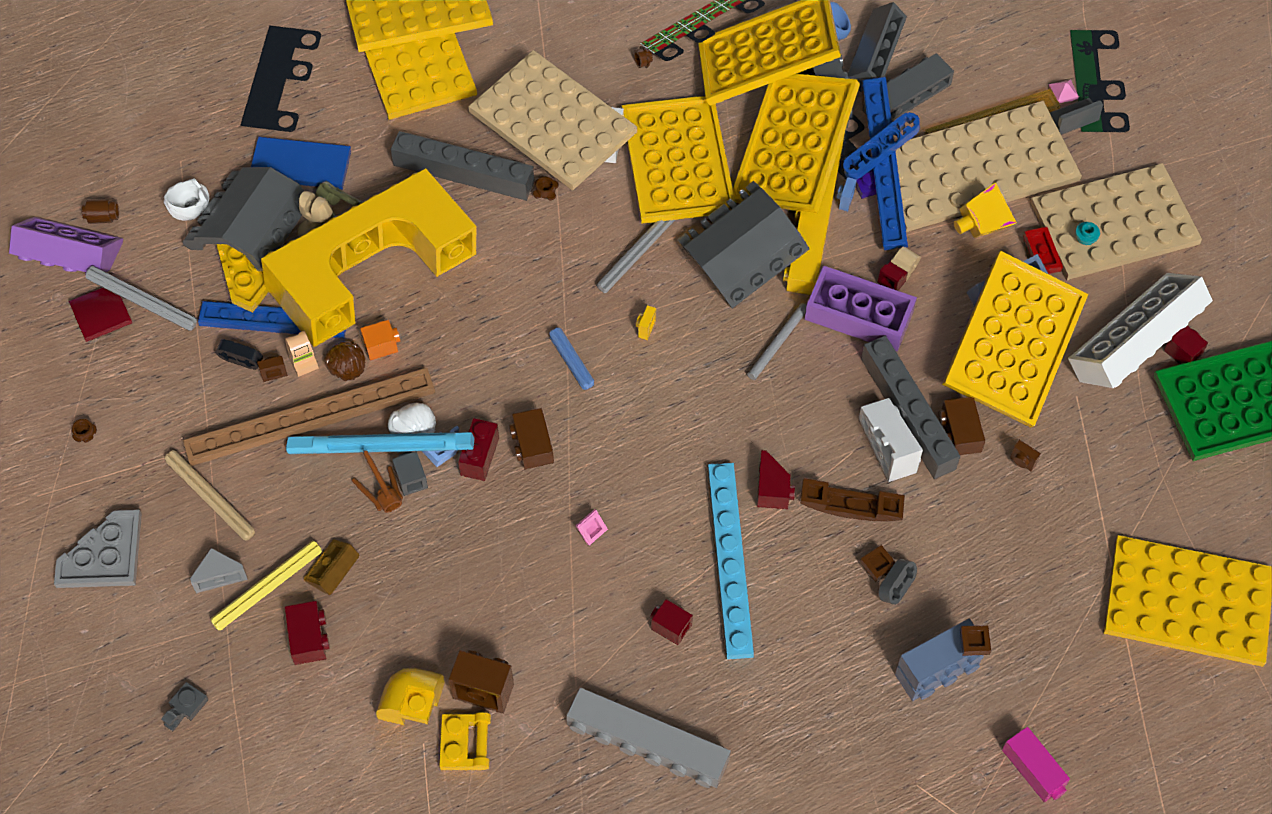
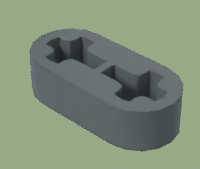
M905 559L896 561L880 585L879 598L881 601L894 605L901 601L917 575V566L913 561Z

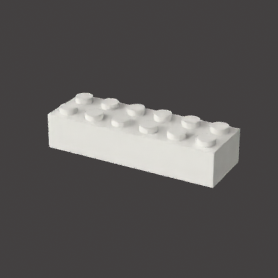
M1166 273L1068 358L1079 382L1109 388L1119 386L1124 378L1136 371L1140 364L1153 356L1157 349L1164 343L1169 342L1173 335L1186 327L1190 320L1202 313L1205 307L1213 301L1201 276Z

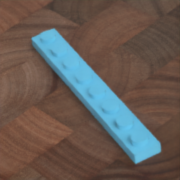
M734 463L708 464L727 659L753 658L754 650Z

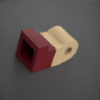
M903 246L888 265L885 264L880 270L878 284L899 291L917 267L921 256ZM887 278L895 282V284L889 283Z

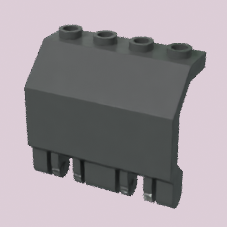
M242 167L240 171H231L226 181L222 184V188L226 192H217L203 211L202 216L197 220L200 226L192 227L190 233L183 240V245L190 250H203L206 244H227L243 253L257 271H263L261 258L265 257L269 252L280 249L301 218L299 197L304 190L300 184L271 167Z
M755 181L745 187L750 196L744 189L739 191L740 197L743 200L739 205L732 199L726 201L731 211L723 204L707 216L713 225H710L705 218L700 221L705 229L700 235L691 228L688 232L693 240L686 233L677 239L686 252L692 256L708 275L731 308H734L809 250L803 237L786 214Z

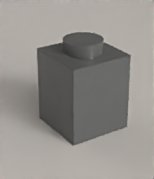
M417 451L402 453L397 458L392 459L404 496L428 489L427 479Z

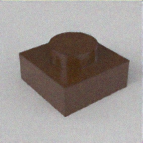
M272 356L258 361L263 382L288 376L282 356Z
M1019 439L1013 448L1010 459L1017 466L1032 472L1038 463L1041 453Z
M882 545L860 559V564L875 582L885 577L896 563Z
M961 626L962 656L990 655L989 626Z

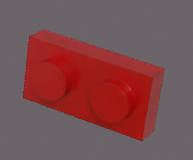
M1048 227L1024 231L1023 238L1030 256L1033 257L1038 254L1048 274L1061 272L1063 265Z

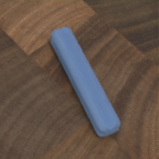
M557 327L549 332L550 339L582 389L587 390L593 387L594 379L562 329Z

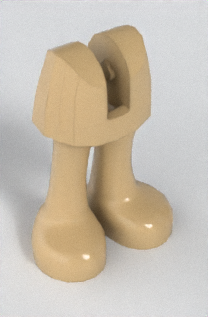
M309 191L301 193L299 197V210L307 220L299 225L297 230L298 237H302L311 229L318 228L330 220L333 212L325 198H316L315 194Z

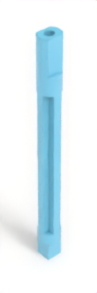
M471 432L288 437L286 450L288 454L359 453L365 450L368 452L473 450L475 438Z

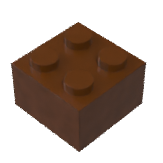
M459 650L449 677L453 699L504 714L514 686L512 666L500 658H493L492 660L483 657L482 654L473 650H468L467 652Z

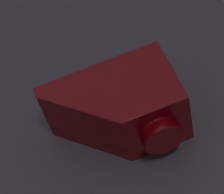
M761 450L757 507L788 509L789 500H794L795 485H790L791 475L767 450Z

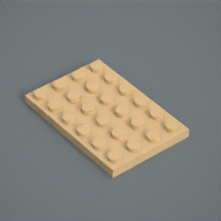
M534 50L469 105V112L571 190L580 185L637 133L636 125Z
M1163 163L1032 197L1030 202L1041 227H1048L1062 262V271L1066 280L1200 245L1202 241ZM1092 222L1098 226L1100 237L1095 243L1083 245L1077 240L1075 231L1080 223Z

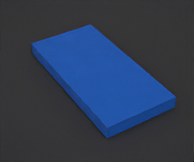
M258 137L251 167H271L303 186L319 187L320 184L328 181L335 187L343 190L351 156V146Z

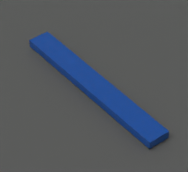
M886 77L862 80L870 139L892 123ZM893 134L887 135L884 139L885 142L894 143ZM871 149L872 158L879 154L877 149ZM894 151L874 167L884 250L899 249L903 246L908 247L896 151Z

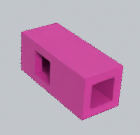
M1028 727L1006 741L1002 751L1043 802H1046L1051 797L1057 800L1066 793L1067 789L1065 787L1070 778Z

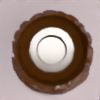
M342 341L328 350L324 364L331 375H336L341 380L348 381L355 380L364 372L366 362L363 350L357 344Z

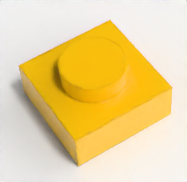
M647 305L644 314L640 313L636 321L638 338L649 339L656 322V308Z

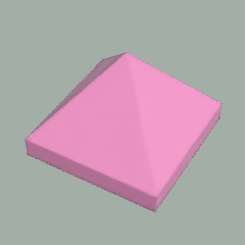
M1071 79L1049 84L1056 104L1078 100L1079 97Z
M595 509L575 525L587 545L592 544L608 530Z

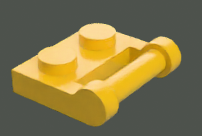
M489 713L442 714L440 770L489 769V759L487 758L488 725L491 724V715ZM470 726H477L476 758L468 759Z

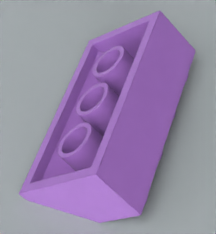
M32 217L12 225L9 254L17 255L20 260H37L45 266H62L65 271L85 272V275L91 266L108 272L121 248L123 238Z

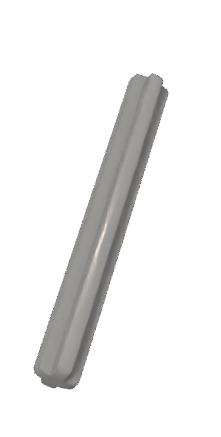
M675 220L655 222L597 283V288L601 292L607 293Z
M94 266L87 270V280L188 331H192L197 323L195 317Z

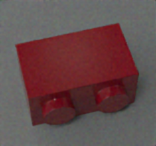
M473 418L469 432L475 438L473 450H462L458 461L460 475L485 481L499 441L498 424Z
M317 601L285 606L290 652L294 664L299 665L326 660L325 650L330 649L328 634H323L322 625H327L324 609H319Z

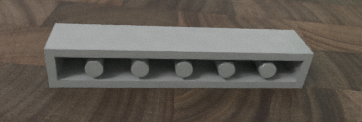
M583 688L579 689L567 714V725L570 726L572 731L581 735L585 733L594 736L596 741L604 745H609L610 743L616 745L627 755L634 756L637 754L642 756L647 763L654 766L663 765L670 768L673 774L680 777L689 776L695 779L697 784L706 788L711 786L718 787L730 760L731 751Z

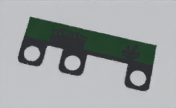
M1070 30L1077 94L1079 97L1078 102L1090 98L1092 103L1097 101L1103 103L1100 119L1081 127V132H1128L1130 125L1129 117L1126 113L1105 112L1103 100L1125 99V85L1122 81L1101 80L1097 50L1119 48L1118 33L1114 30ZM1104 34H1110L1115 38V42L1109 46L1104 45L1100 41V37ZM1111 84L1118 85L1121 88V93L1118 96H1111L1106 91L1107 86ZM1115 116L1123 118L1125 121L1124 127L1114 128L1110 124L1111 118Z

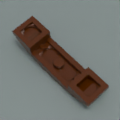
M803 478L800 503L809 508L839 517L866 521H901L903 519L905 495L879 491L878 495L832 488L828 487L829 482Z

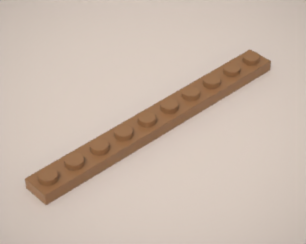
M424 368L185 439L183 442L189 463L193 466L435 393V389L428 368Z

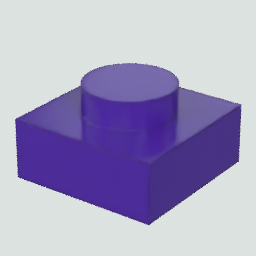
M874 169L856 181V188L861 199L877 194Z

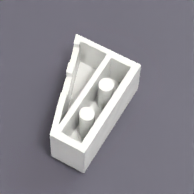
M887 398L861 407L859 421L888 482L917 473L923 450L900 416L897 406H894L891 400Z

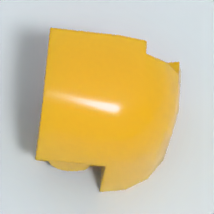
M404 668L390 677L384 687L376 712L377 718L404 725L406 719L428 724L433 706H438L445 684L444 676L417 668Z

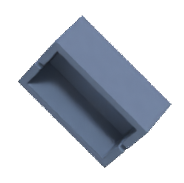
M970 618L901 655L895 676L912 701L919 697L921 700L926 699L939 686L947 687L953 684L959 675L963 673L969 675L980 667L979 664L984 655L962 656L960 628L961 626H975Z

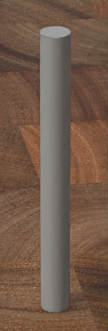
M801 303L749 371L747 375L750 379H757L806 313L807 305L805 303Z

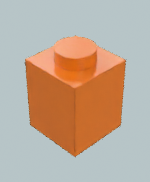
M389 320L360 328L370 361L398 352L397 342H400L397 328H392Z

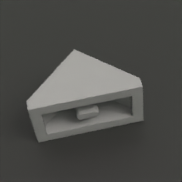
M211 548L190 580L195 592L199 593L248 580L241 563Z

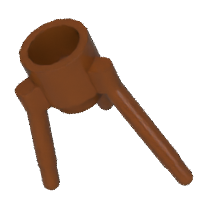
M365 450L363 454L381 487L377 492L378 497L376 498L356 478H352V482L374 503L378 511L383 509L385 513L392 512L402 505L401 500L403 499L391 466L387 467L392 485L391 488L386 486L369 452Z

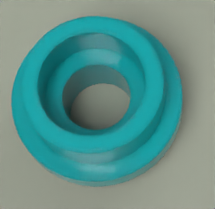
M1082 222L1077 226L1075 235L1081 244L1091 245L1099 239L1100 229L1092 222Z

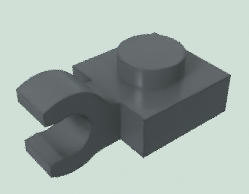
M186 682L168 702L173 709L167 711L161 720L165 722L164 726L173 732L184 717L192 721L208 702V697Z

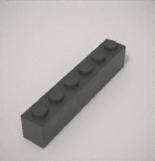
M399 131L391 148L393 165L415 172H420L426 168L434 177L527 201L534 184L532 165Z
M887 336L865 344L861 357L862 362L884 398H889L893 405L897 406L900 416L923 450L921 459L933 479L955 471L959 463L960 454Z

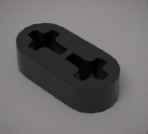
M222 339L215 350L216 355L221 359L253 370L258 369V361L263 360V355L256 349L230 340Z

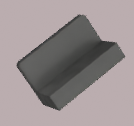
M1086 98L1053 111L1050 115L1062 135L1098 121L1103 103L1101 101L1092 103L1090 98Z

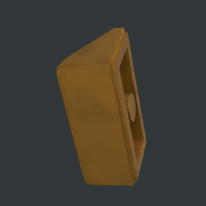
M333 539L305 576L304 581L323 593L331 595L357 561L359 553L351 544Z

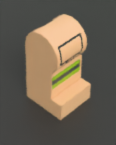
M305 331L300 332L296 336L285 338L288 356L298 377L319 369Z

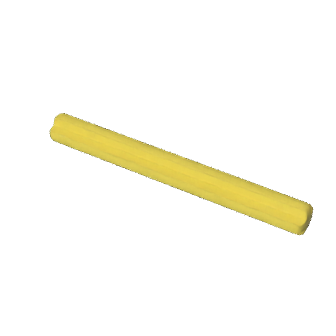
M315 541L308 543L211 618L213 626L217 630L225 628L321 554L320 546Z

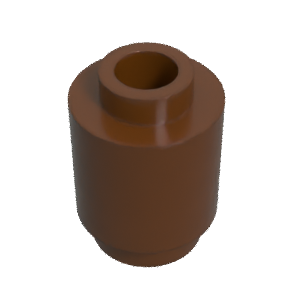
M111 199L86 200V204L82 205V217L87 219L88 224L112 223L113 220L119 219L118 202Z

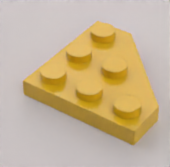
M217 244L232 303L253 313L269 292L265 287L263 271H257L243 253L227 244Z

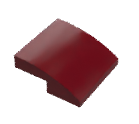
M100 288L69 301L86 342L133 323L121 296L105 288Z

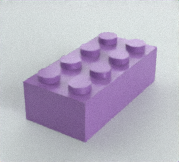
M823 266L807 303L805 320L867 342L887 336L895 351L898 352L913 315L917 297Z

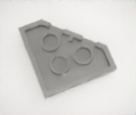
M140 510L112 511L106 517L105 522L83 536L77 542L78 545L69 553L61 555L56 560L54 579L56 588L136 586L142 516Z

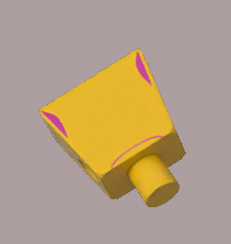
M994 183L959 208L963 217L954 221V227L959 234L970 230L972 236L978 238L1007 229L1017 222L1000 189Z

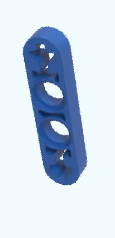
M911 112L901 115L849 155L843 163L846 177L853 179L861 178L913 138L920 130L919 117ZM908 122L909 124H911L913 122V127H905V123ZM890 134L898 138L894 143H887L884 139ZM874 148L879 151V154L873 158L866 155L869 149ZM850 165H853V166H857V165H858V168H859V169L856 170V169L853 168V169L850 170Z

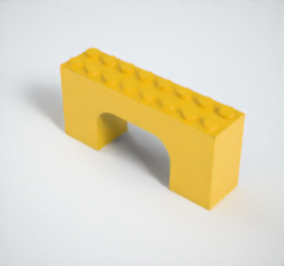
M425 168L420 172L413 173L404 181L393 184L384 192L373 195L362 204L351 207L342 215L331 218L322 226L311 229L302 237L289 241L282 248L269 252L265 257L261 258L265 287L301 332L305 331L311 345L316 347L356 324L353 295L338 278L341 273L388 247L403 246L413 250L434 275L438 277L476 255V225Z

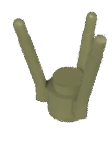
M328 181L320 184L316 191V196L325 198L329 205H336L340 199L353 206L363 203ZM334 212L332 213L331 218L336 217Z

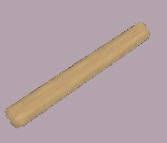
M175 450L166 454V463L243 540L247 541L255 535L254 528Z

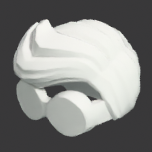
M195 178L170 187L164 196V204L168 212L174 218L182 221H190L197 218L203 213L209 203L207 188Z
M416 402L393 411L388 420V429L391 434L434 433L436 419L429 406Z

